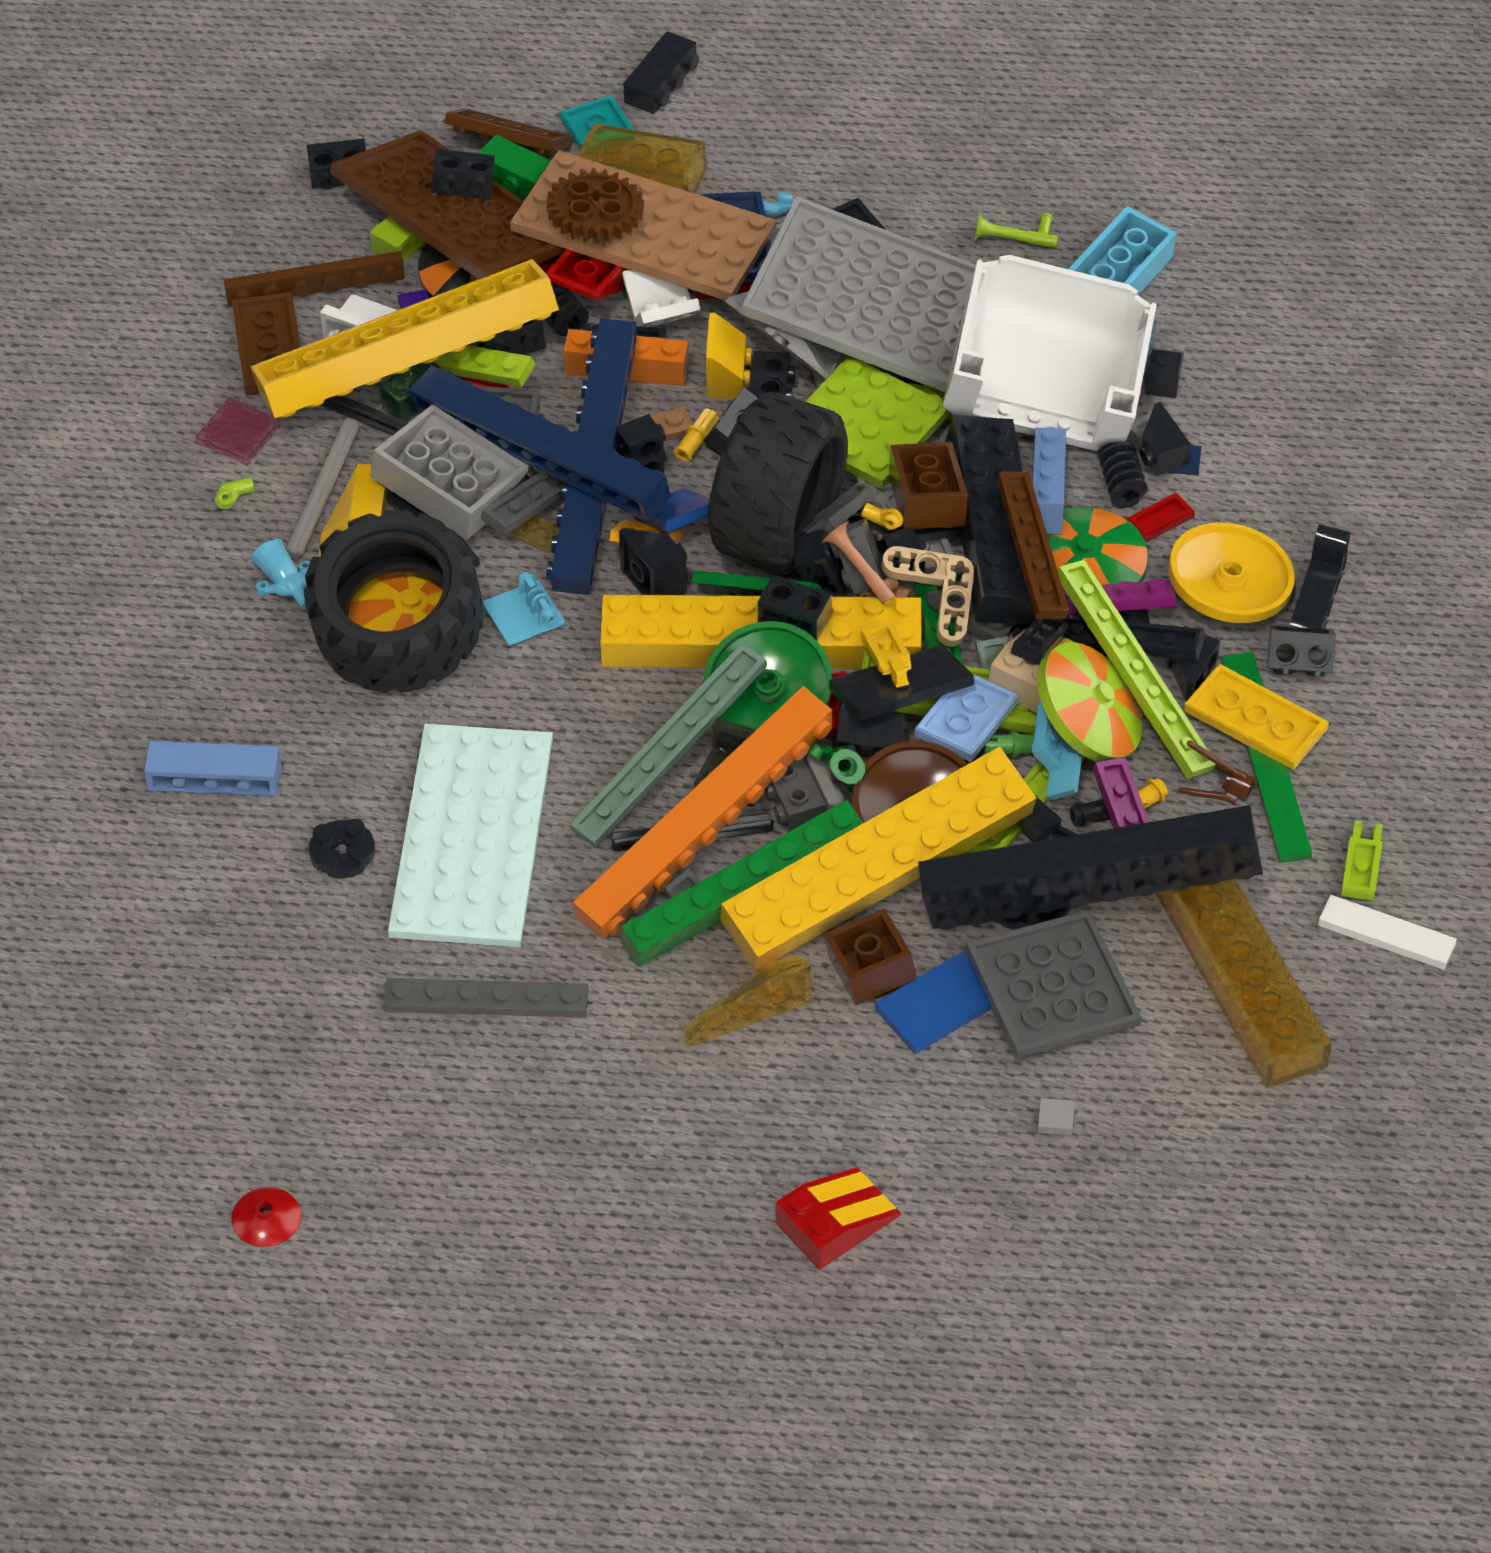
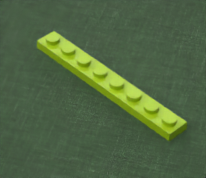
M1080 560L1060 566L1058 573L1063 588L1185 777L1190 779L1212 771L1216 764L1187 746V742L1191 740L1208 750L1086 561Z

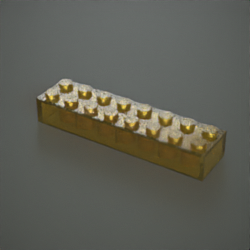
M1236 879L1221 881L1215 885L1191 886L1180 891L1167 890L1155 892L1265 1087L1269 1088L1327 1068L1332 1043Z

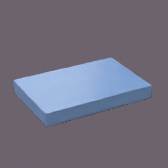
M974 675V685L941 695L915 728L914 736L926 742L948 748L961 758L972 762L1016 706L1019 695Z

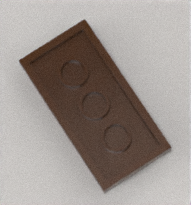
M467 108L446 112L444 124L453 126V131L464 134H470V131L480 133V138L485 140H491L495 135H498L523 148L524 145L534 147V152L543 155H551V152L557 153L558 150L570 148L573 139L571 135Z
M291 292L232 300L245 395L259 393L250 366L300 348Z

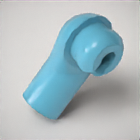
M781 192L777 195L776 202L769 203L763 201L766 217L775 218L789 212L792 206V194Z

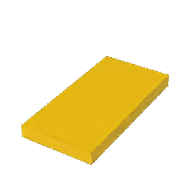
M1218 664L1184 704V712L1292 770L1298 766L1327 731L1329 721L1221 664Z

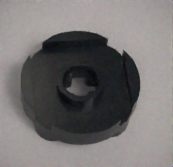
M359 819L336 820L317 825L313 829V836L309 841L310 860L314 868L327 873L329 877L337 879L354 877L362 873L370 861L372 862L374 859V838ZM338 845L349 846L346 848V853L340 854L339 850L333 849L337 848Z

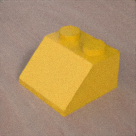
M709 313L706 351L707 398L734 399L744 387L749 388L751 372L750 370H745V368L752 365V348H746V335L716 313Z

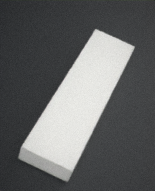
M1330 895L1318 923V926L1445 970L1457 941L1456 938L1333 895Z

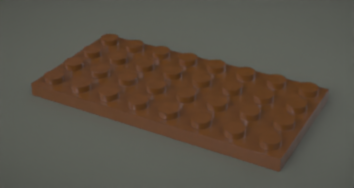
M422 130L331 164V175L477 279L488 277L531 259L539 264L557 255H561L567 250L510 231V221L524 201L494 180L492 181L491 199L431 193L436 149H449Z

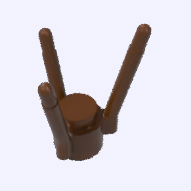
M1189 740L1187 746L1215 763L1216 766L1214 768L1227 775L1222 786L1223 789L1227 790V793L1183 787L1179 788V793L1224 800L1234 805L1237 799L1246 801L1253 789L1256 778L1236 769L1202 746Z

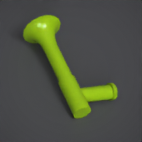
M979 212L974 242L982 236H996L1056 249L1058 236L1049 234L1050 225L1053 220L1052 215L1049 213H1042L1040 215L1038 232L992 224L986 221L981 216V212Z

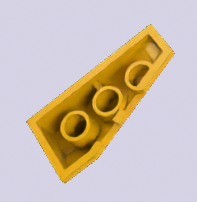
M357 464L321 532L320 545L335 530L344 531L349 528L348 522L369 513L376 516L385 515L387 488L370 477L372 464Z

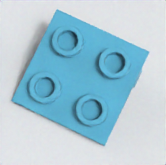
M528 572L519 575L518 588L483 601L485 610L508 647L566 625L565 620L540 581L536 580L535 576Z

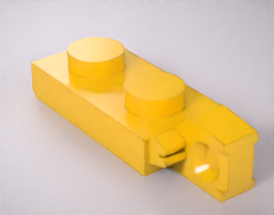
M890 623L861 630L862 641L879 672H882L883 676L890 674L896 688L909 685L907 671L911 669L910 654L894 625Z

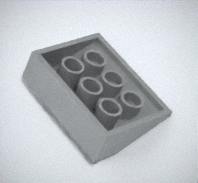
M432 404L373 451L370 477L430 517L440 520L447 528L454 530L459 536L467 540L487 524L481 519L483 509L512 491L528 472L529 466Z

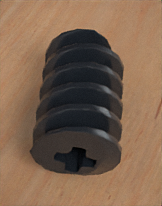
M551 282L559 310L552 312L545 320L560 336H567L568 329L581 330L589 320L588 310L583 308V305L576 300L573 294L569 293L567 288Z
M1123 441L1105 444L1097 452L1111 503L1119 509L1136 505L1148 489L1135 445Z

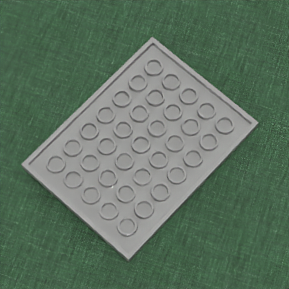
M796 196L742 304L740 314L946 392L961 319L976 264Z

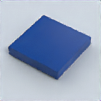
M682 488L671 493L672 497L649 522L634 516V519L665 532H671L707 517L710 498Z

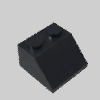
M628 528L619 530L621 571L641 595L686 594V581H688L686 573L687 553L681 544H676L668 534Z

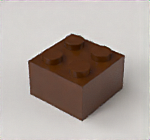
M885 908L824 934L829 959L855 1005L917 979L912 954Z

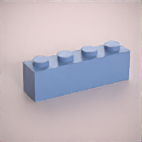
M1035 427L1034 491L1046 532L1048 534H1062L1066 429Z
M150 741L144 773L147 790L277 796L281 758L279 746Z

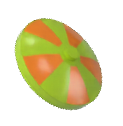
M1075 642L1060 644L1042 658L1037 671L1038 693L1044 711L1059 735L1078 753L1096 762L1122 758L1131 754L1139 745L1142 736L1141 712L1138 702L1112 662L1097 650Z

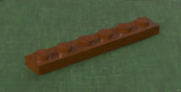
M401 251L228 278L224 279L227 305L232 307L233 299L291 292L292 297H303L313 293L334 292L338 289L364 287L381 282L391 283L396 280L405 279L404 264Z
M999 472L996 482L1035 619H1066L1069 608L1029 472Z

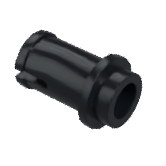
M1103 799L1087 803L1077 801L1074 806L1069 808L1070 818L1075 826L1085 827L1088 822L1110 818Z

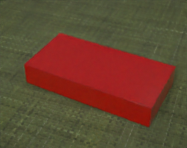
M1176 492L1131 515L1126 520L1132 523L1139 530L1145 542H1148L1194 518L1195 511Z

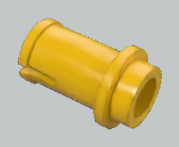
M1158 778L1148 780L1146 786L1138 791L1145 809L1157 801L1162 803L1165 801V796L1168 795L1166 785Z

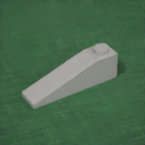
M748 292L727 298L725 302L762 336L785 352L790 353L792 357L826 380L831 375L810 340L740 314L742 304Z

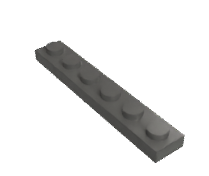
M387 978L384 1011L587 1018L589 988L588 984Z

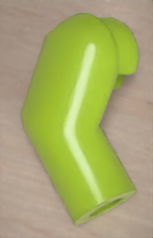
M252 478L223 483L215 496L216 505L221 509H229L235 504L240 495L255 492Z

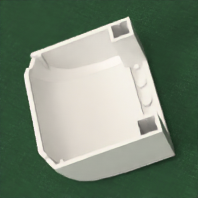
M1012 255L1000 256L998 260L982 262V259L978 260L961 319L943 407L953 415L1013 419L1015 431L1035 436V427L1066 429V444L1097 452L1105 444L1126 442L1136 416L1157 304L1154 302L1149 304L1138 296V291L1129 284Z

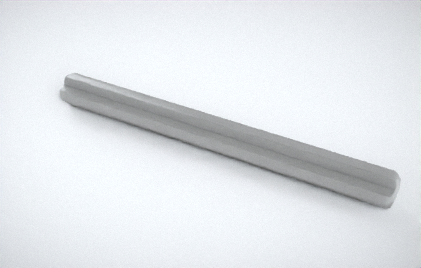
M351 418L344 419L287 546V552L294 560H300L304 554L358 432L359 422L357 420H352Z

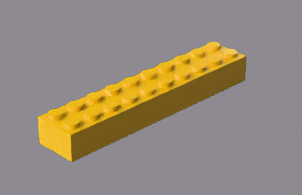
M531 259L250 367L261 399L273 417L286 418L294 415L296 410L306 406L315 407L321 405L325 399L332 396L347 395L353 391V388L364 384H376L382 380V377L387 375L405 373L413 365L421 362H433L440 355L447 352L455 353L462 351L468 344L476 341L484 342L491 340L495 337V334L502 331L517 330L523 326V323L528 321L546 319L552 312L559 310L549 277Z
M603 595L601 624L602 667L706 668L712 652L725 637L741 627L758 622V600L761 596ZM832 597V615L817 640L829 659L831 669H862L864 651L867 648L862 641L861 630L890 623L894 625L909 654L921 651V598L894 597L888 603L883 604L878 597Z
M998 747L723 902L719 919L749 964L756 971L919 879V861L963 854L1032 814L1036 797L1001 747Z

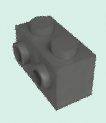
M867 518L848 524L846 531L854 547L881 579H886L888 576L881 569L882 559ZM830 543L834 556L836 558L840 557L844 569L841 570L846 587H851L854 595L870 590L871 588L865 582L864 577L839 547Z
M804 758L799 761L794 760L787 767L786 773L779 781H772L764 789L767 800L773 799L775 803L774 813L777 822L785 824L788 832L826 811V803Z

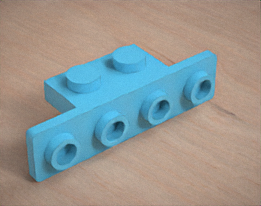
M1039 702L1037 717L1035 718L1036 729L1034 742L1032 743V752L1036 760L1040 761L1049 771L1047 797L1050 800H1055L1078 792L1082 754L1073 749L1059 735L1047 717L1042 703Z

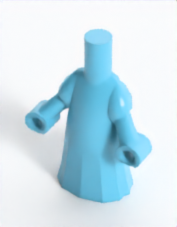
M275 539L262 544L252 553L251 560L274 584H268L267 581L258 582L256 584L257 594L264 596L276 593L279 596H293L299 606L306 610L304 588L307 584L305 575L310 561L299 563L298 572L282 540Z

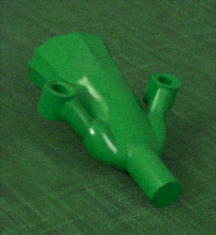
M816 743L808 751V754L815 760L822 757L829 771L843 781V786L853 793L854 784L861 781L865 774V763L856 752L844 747L833 749L830 746H826L821 749Z

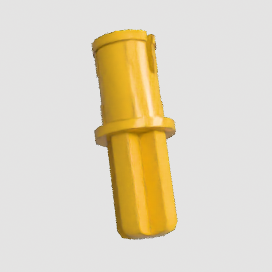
M708 408L704 409L694 424L686 428V435L673 451L678 459L685 462L691 461L692 456L700 445L706 444L703 440L719 419L716 411Z

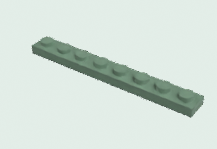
M741 643L570 823L571 830L596 848L767 667L766 659L744 643Z

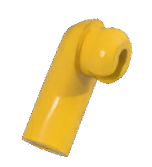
M867 503L861 514V517L867 518V520L888 530H895L903 523V515L896 508L881 509Z

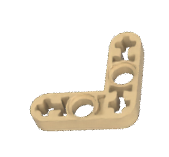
M900 546L888 548L881 562V569L888 577L942 586L936 631L937 638L943 645L949 647L959 645L965 637L968 625L974 566L971 561L962 556ZM893 557L899 558V563H901L899 568L893 567V562H891ZM911 559H915L913 571H909ZM922 561H931L936 566V571L932 574H925L920 570L919 564ZM956 567L962 568L963 575L960 586L954 585L956 579V572L954 571ZM953 594L959 595L963 599L964 605L960 608H953L948 605L947 597ZM951 617H957L955 621V631H957L955 636H950L949 631L946 630Z

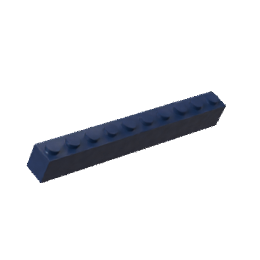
M600 318L598 330H593L591 335V348H594L593 355H588L586 361V373H589L588 380H583L581 387V398L584 399L583 406L578 405L576 423L579 424L578 431H573V433L581 437L587 436L594 443L605 448L610 447L617 452L616 427L622 425L638 340L636 322ZM564 482L561 500L565 501L564 508H559L557 512L556 526L560 527L559 534H554L552 538L551 552L555 553L553 561H548L546 579L551 580L552 591L590 595L607 502Z
M431 366L409 389L416 411L422 413L433 404L516 459L647 522L672 497L667 484L668 480L659 470H651L633 458L628 459L619 455L610 447L600 446L587 436L581 437L571 432L567 427L563 425L558 426L546 420L540 414L526 411L517 403L507 402L494 392L488 393L470 381L465 382L455 377L447 370L442 371Z

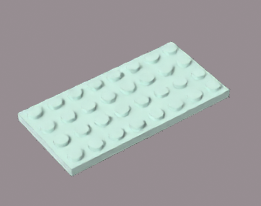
M424 724L388 928L389 938L521 947L552 750L553 732Z

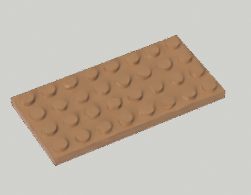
M558 150L510 221V231L722 300H727L728 297L736 295L777 226L776 219ZM592 168L596 169L597 174H601L604 169H607L610 176L618 172L620 180L628 177L629 185L637 184V191H642V199H644L643 219L639 221L638 228L632 227L631 235L623 232L621 240L615 236H611V243H608L604 238H600L599 244L595 243L594 238H589L584 243L582 236H578L573 240L571 239V232L561 234V227L554 228V220L548 219L549 212L546 211L548 191H552V184H559L560 177L568 179L569 172L578 176L580 169H583L586 174H590Z

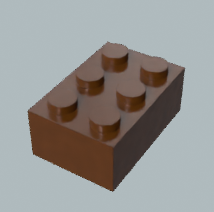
M952 442L890 445L889 479L897 508L903 515V529L913 527L914 530H920L923 528L966 526L968 494Z

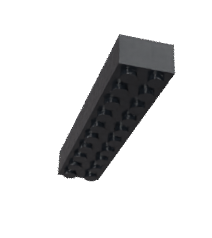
M1251 805L918 862L922 897L932 928L943 930L972 923L984 924L990 920L1001 918L1014 919L1021 915L1037 912L1049 913L1055 909L1067 907H1084L1087 904L1102 901L1114 902L1121 898L1138 895L1149 896L1155 892L1167 890L1180 891L1187 887L1203 884L1215 885L1221 881L1249 879L1263 874Z

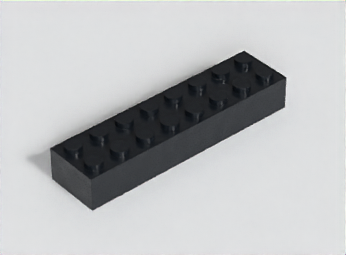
M953 415L945 442H952L968 494L966 526H961L960 532L964 556L974 566L971 598L975 621L1031 625L1036 619L996 482L999 472H1023L1013 419Z

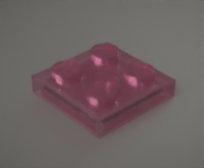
M228 397L195 436L196 443L249 465L279 429L281 421L280 418H274L271 414Z

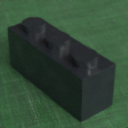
M666 31L623 83L624 103L651 114H655L661 106L665 107L671 93L675 88L679 89L682 86L688 72H693L699 62L697 43Z

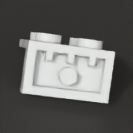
M627 270L622 273L636 326L653 327L693 317L701 310L698 298L690 299L688 288L633 270Z
M350 295L341 309L325 305L321 310L323 338L397 310L356 295Z

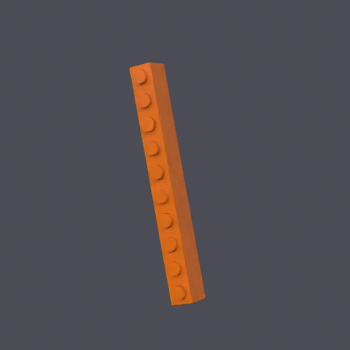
M804 686L798 690L573 901L575 917L602 940L610 934H617L625 924L626 919L633 912L638 913L647 905L649 897L655 891L663 890L671 882L673 874L680 868L685 869L694 860L695 854L703 846H710L716 840L718 832L726 824L732 825L739 818L744 807L749 803L754 804L763 795L764 789L772 781H779L786 773L787 767L794 760H801L816 739L821 740L830 732L832 728V709Z

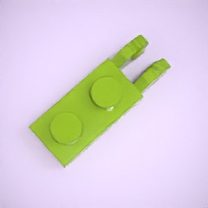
M1355 820L1353 836H1350L1341 891L1342 897L1374 901L1383 841H1380L1383 824L1375 823L1372 831L1373 840L1360 838L1363 831L1362 821Z

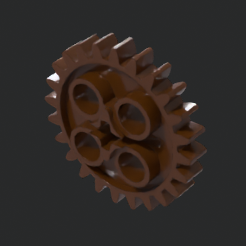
M595 168L591 169L590 174H586L583 169H580L578 176L569 172L568 179L560 177L559 184H552V191H548L546 211L549 212L548 219L554 220L553 227H561V234L571 232V239L573 240L578 236H582L584 243L589 238H594L596 244H599L600 238H604L608 243H611V236L621 240L623 232L631 235L632 227H639V221L643 219L644 199H642V191H637V184L629 185L628 177L620 180L618 172L610 176L607 169H604L601 174H597Z

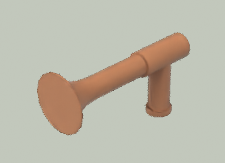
M848 522L841 524L827 535L822 543L829 542L839 547L864 577L865 582L882 603H888L895 596L891 590L898 587V579L887 577L882 580L850 541L846 531Z

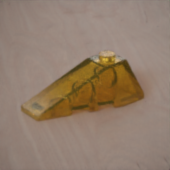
M793 955L785 959H776L760 968L684 1025V1044L686 1048H691L810 1004V962Z

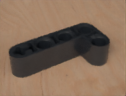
M1322 524L1318 525L1311 561L1289 626L1325 629L1326 617H1329L1334 602V594L1337 593L1342 578L1341 572L1345 569L1350 531Z

